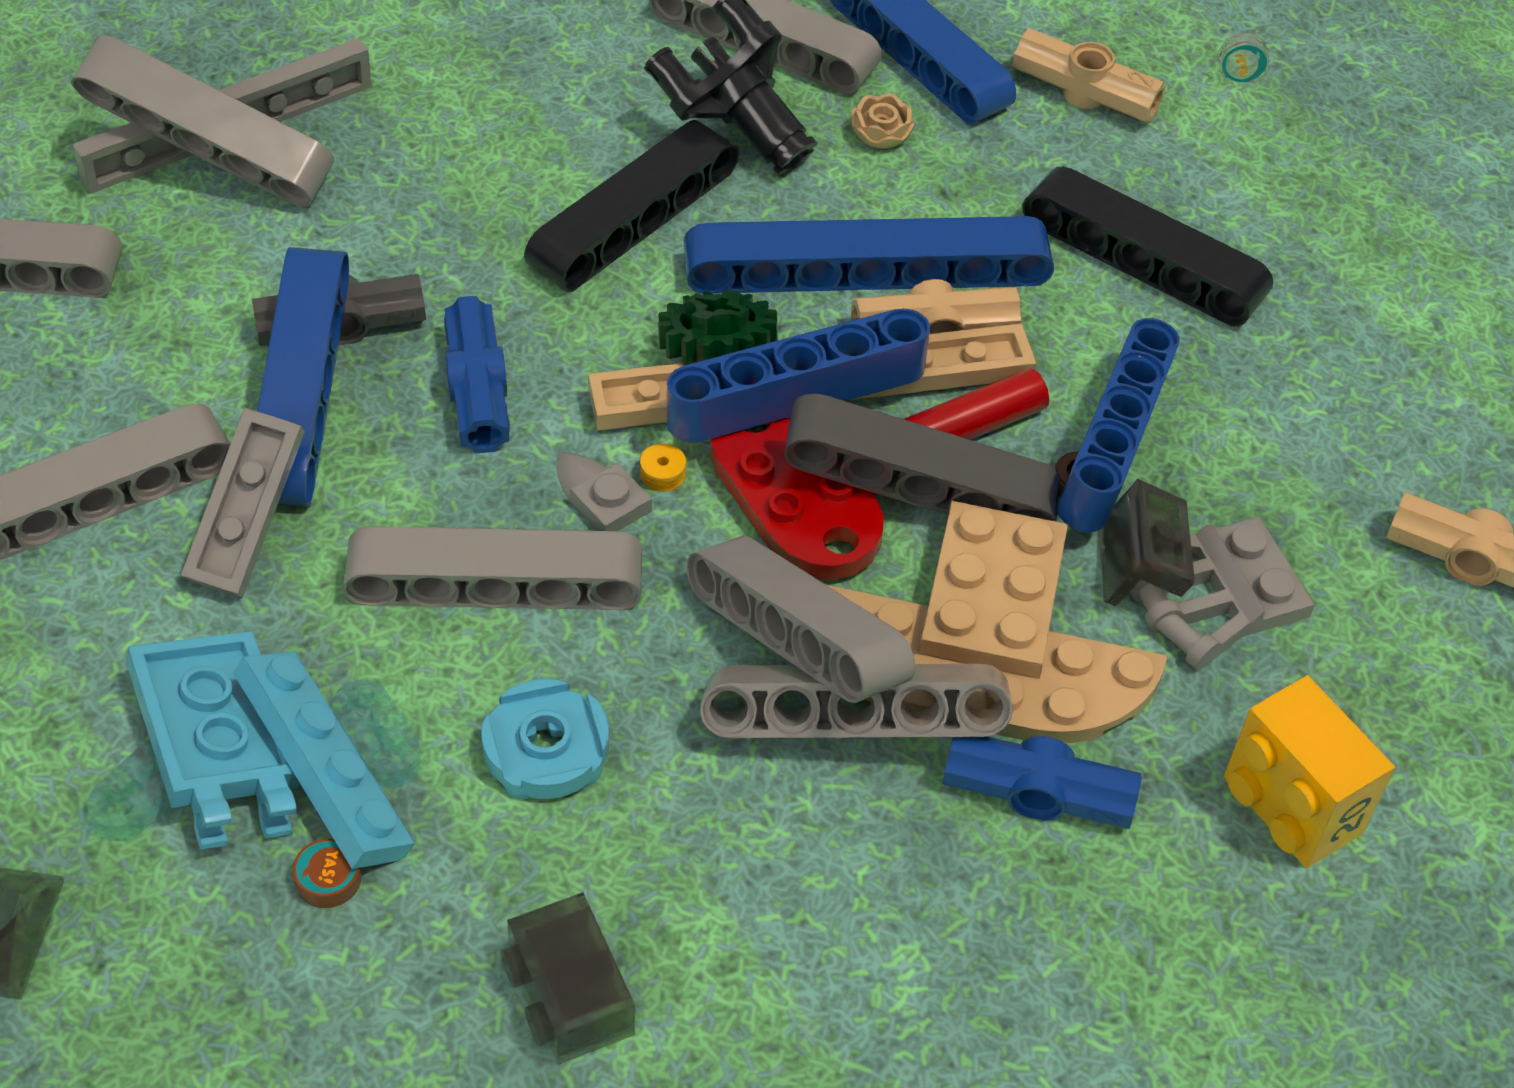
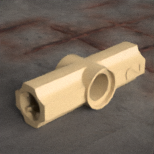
M1028 28L1021 36L1013 56L1012 67L1015 70L1062 88L1064 98L1073 106L1082 109H1093L1103 105L1148 124L1156 115L1166 90V84L1163 81L1116 63L1114 53L1110 48L1096 42H1083L1073 46Z
M931 279L915 285L907 295L852 298L851 305L852 321L894 309L905 308L915 310L928 319L930 324L929 334L1021 323L1020 297L1016 287L954 291L950 283L944 280Z
M1407 492L1404 493L1386 538L1444 560L1448 572L1454 578L1474 586H1485L1495 580L1514 588V533L1511 523L1503 515L1485 508L1473 509L1462 514Z

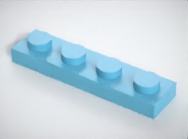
M296 652L243 656L233 673L350 867L356 869L395 862L405 858L415 842Z

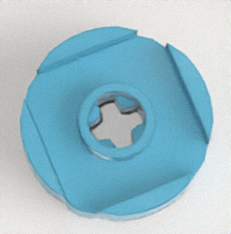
M557 679L531 680L508 689L499 697L500 705L491 712L490 717L487 713L481 730L483 757L492 776L503 784L505 791L512 797L519 799L529 797L536 799L559 798L575 793L585 786L595 783L600 778L603 764L609 751V724L604 709L589 693H587L586 699L581 694L570 691L569 683ZM548 729L551 737L562 736L561 741L556 742L555 745L550 747H540L532 743L536 741L537 731Z

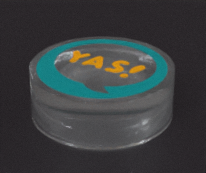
M1249 33L1237 34L1227 39L1220 47L1218 54L1221 74L1228 81L1252 83L1260 79L1268 70V48L1264 40L1257 35Z

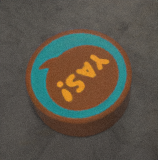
M321 839L308 844L298 853L293 863V877L296 890L305 902L315 907L331 908L344 904L356 894L360 887L362 878L361 868L352 869L334 839Z

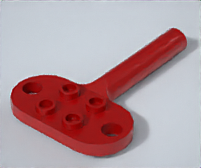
M1029 368L906 417L904 420L971 440L1047 409L1049 405L1048 388L1042 376L1035 369ZM790 417L762 424L767 428L762 432L752 433L741 430L711 439L710 458L717 475L771 551L814 578L822 580H836L854 576L873 562L881 549L884 515L877 499L870 491L810 474L791 466L784 456ZM833 541H844L850 544L854 550L850 553L838 554L830 551L825 545Z

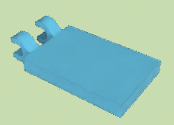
M253 631L128 646L127 668L171 808L192 806L196 839L201 850L226 846L228 844L223 825L231 824L232 818L226 799L256 795L259 821L264 837L268 839L292 834L288 815L296 814V803L290 789L300 788V783L233 674L243 656L261 655Z

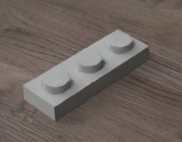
M244 407L181 572V576L185 580L243 598L305 431L301 425Z

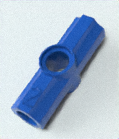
M477 296L458 297L452 306L444 309L446 342L449 347V351H445L450 401H455L460 445L472 449L475 454L496 452L500 445L509 442L510 432L507 404H505L504 398L507 397V381L502 346H497L492 305L480 301Z
M988 736L953 737L942 784L1006 799L1013 811L1019 815L1042 821L1055 820L1064 813L1130 829L1139 796L1142 773L1076 758L1070 746L1052 737H1030L1021 744Z

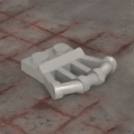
M1260 517L1216 529L1210 524L1194 535L1155 533L1148 526L1142 525L1129 527L1120 535L1122 552L1128 556L1130 579L1127 582L1128 591L1135 601H1142L1147 610L1145 620L1154 633L1161 632L1187 654L1185 661L1197 671L1203 669L1240 638L1309 618L1315 607L1311 597ZM1152 557L1196 559V561L1158 571L1156 568H1153ZM1206 582H1210L1215 591L1214 593L1178 603L1175 600L1168 599L1165 595ZM1226 613L1231 617L1228 622L1211 635L1205 634L1202 636L1189 625Z

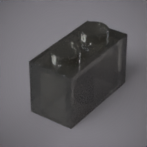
M584 892L507 920L509 947L500 950L504 970L513 988L524 985L532 1003L524 1008L531 1034L538 1046L549 1043L558 1065L635 1035V1003Z

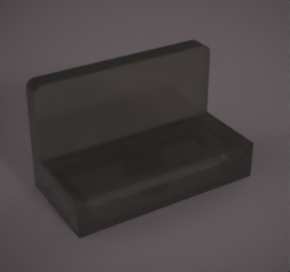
M1137 479L1116 502L1106 525L1099 530L1103 598L1105 603L1112 606H1117L1140 580L1179 597H1182L1195 583L1187 500Z

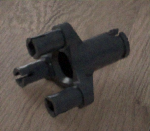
M718 0L713 6V12L721 18L740 41L739 50L732 57L722 48L716 37H711L705 40L703 44L714 57V61H711L699 46L691 55V60L707 76L703 81L701 79L694 80L669 47H664L652 55L645 63L644 70L653 77L671 99L669 106L682 121L690 118H721L726 124L734 122L766 162H772L775 165L773 167L775 173L779 177L783 176L802 164L813 153V148L818 143L812 136H806V128L772 89L776 81L772 74L782 34L771 21H763L746 0Z

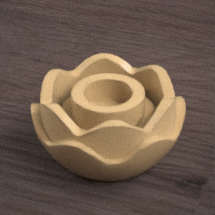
M891 93L881 96L866 95L861 99L858 106L852 109L851 113L852 128L857 137L866 145L876 149H890L900 145L909 137L915 124L912 121L911 107L902 103L896 95Z

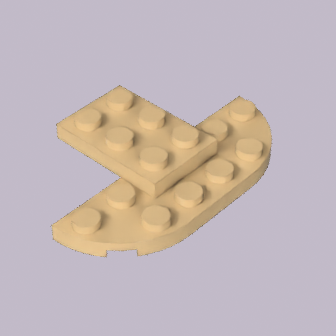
M952 501L929 606L827 585L897 629L908 641L914 655L915 664H987L1002 671L1008 680L1013 712L1011 720L1005 729L997 734L1026 740L1030 737L1045 736L1055 738L1064 743H1076L1101 737L1104 731L1121 724L1129 718L1133 720L1149 704L1161 681L1168 656L1049 631L1068 526L1065 523ZM919 689L908 693L902 701L909 708L920 711L931 707L937 699L930 692ZM981 689L970 694L966 702L974 709L986 710L996 705L1000 697L992 690ZM871 697L865 699L871 703L873 702Z

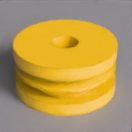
M661 443L648 447L642 453L640 458V478L648 488L659 492H667L677 489L682 485L686 477V457L678 447Z

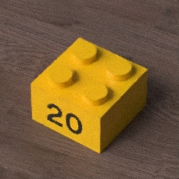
M1306 675L1249 709L1223 777L1227 780L1229 789L1235 799L1246 807L1250 806L1267 824L1270 834L1278 847L1286 853H1293L1307 869L1364 833L1396 767L1327 694Z

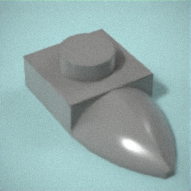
M561 451L558 453L557 476L562 490L569 501L597 531H619L652 512V498L618 463L607 468L603 464L585 456Z

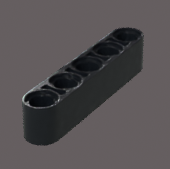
M698 120L687 122L534 232L525 248V263L565 291H575L729 177L738 163L739 147Z
M1061 166L1052 169L1024 199L1022 204L1023 215L1041 220L1046 226L1048 235L1231 327H1239L1245 324L1273 288L1271 272L1257 259L1071 168Z

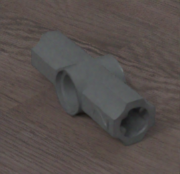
M419 274L360 283L352 275H349L339 345L357 343L364 338L368 329L426 320ZM278 295L252 299L260 346L269 345Z

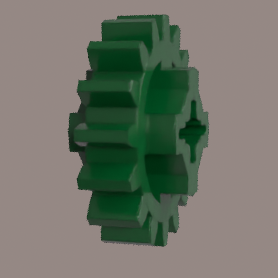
M726 290L722 294L713 295L710 291H704L703 295L697 293L692 296L686 295L683 296V304L670 302L667 304V312H659L658 315L659 348L666 349V355L669 359L682 356V365H689L778 341L777 311L769 309V302L766 300L753 303L752 294L743 295L736 291Z

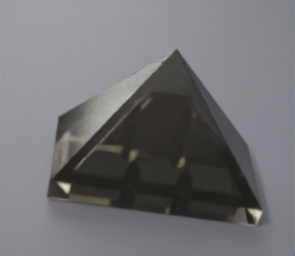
M0 867V997L22 999L64 883L63 876Z

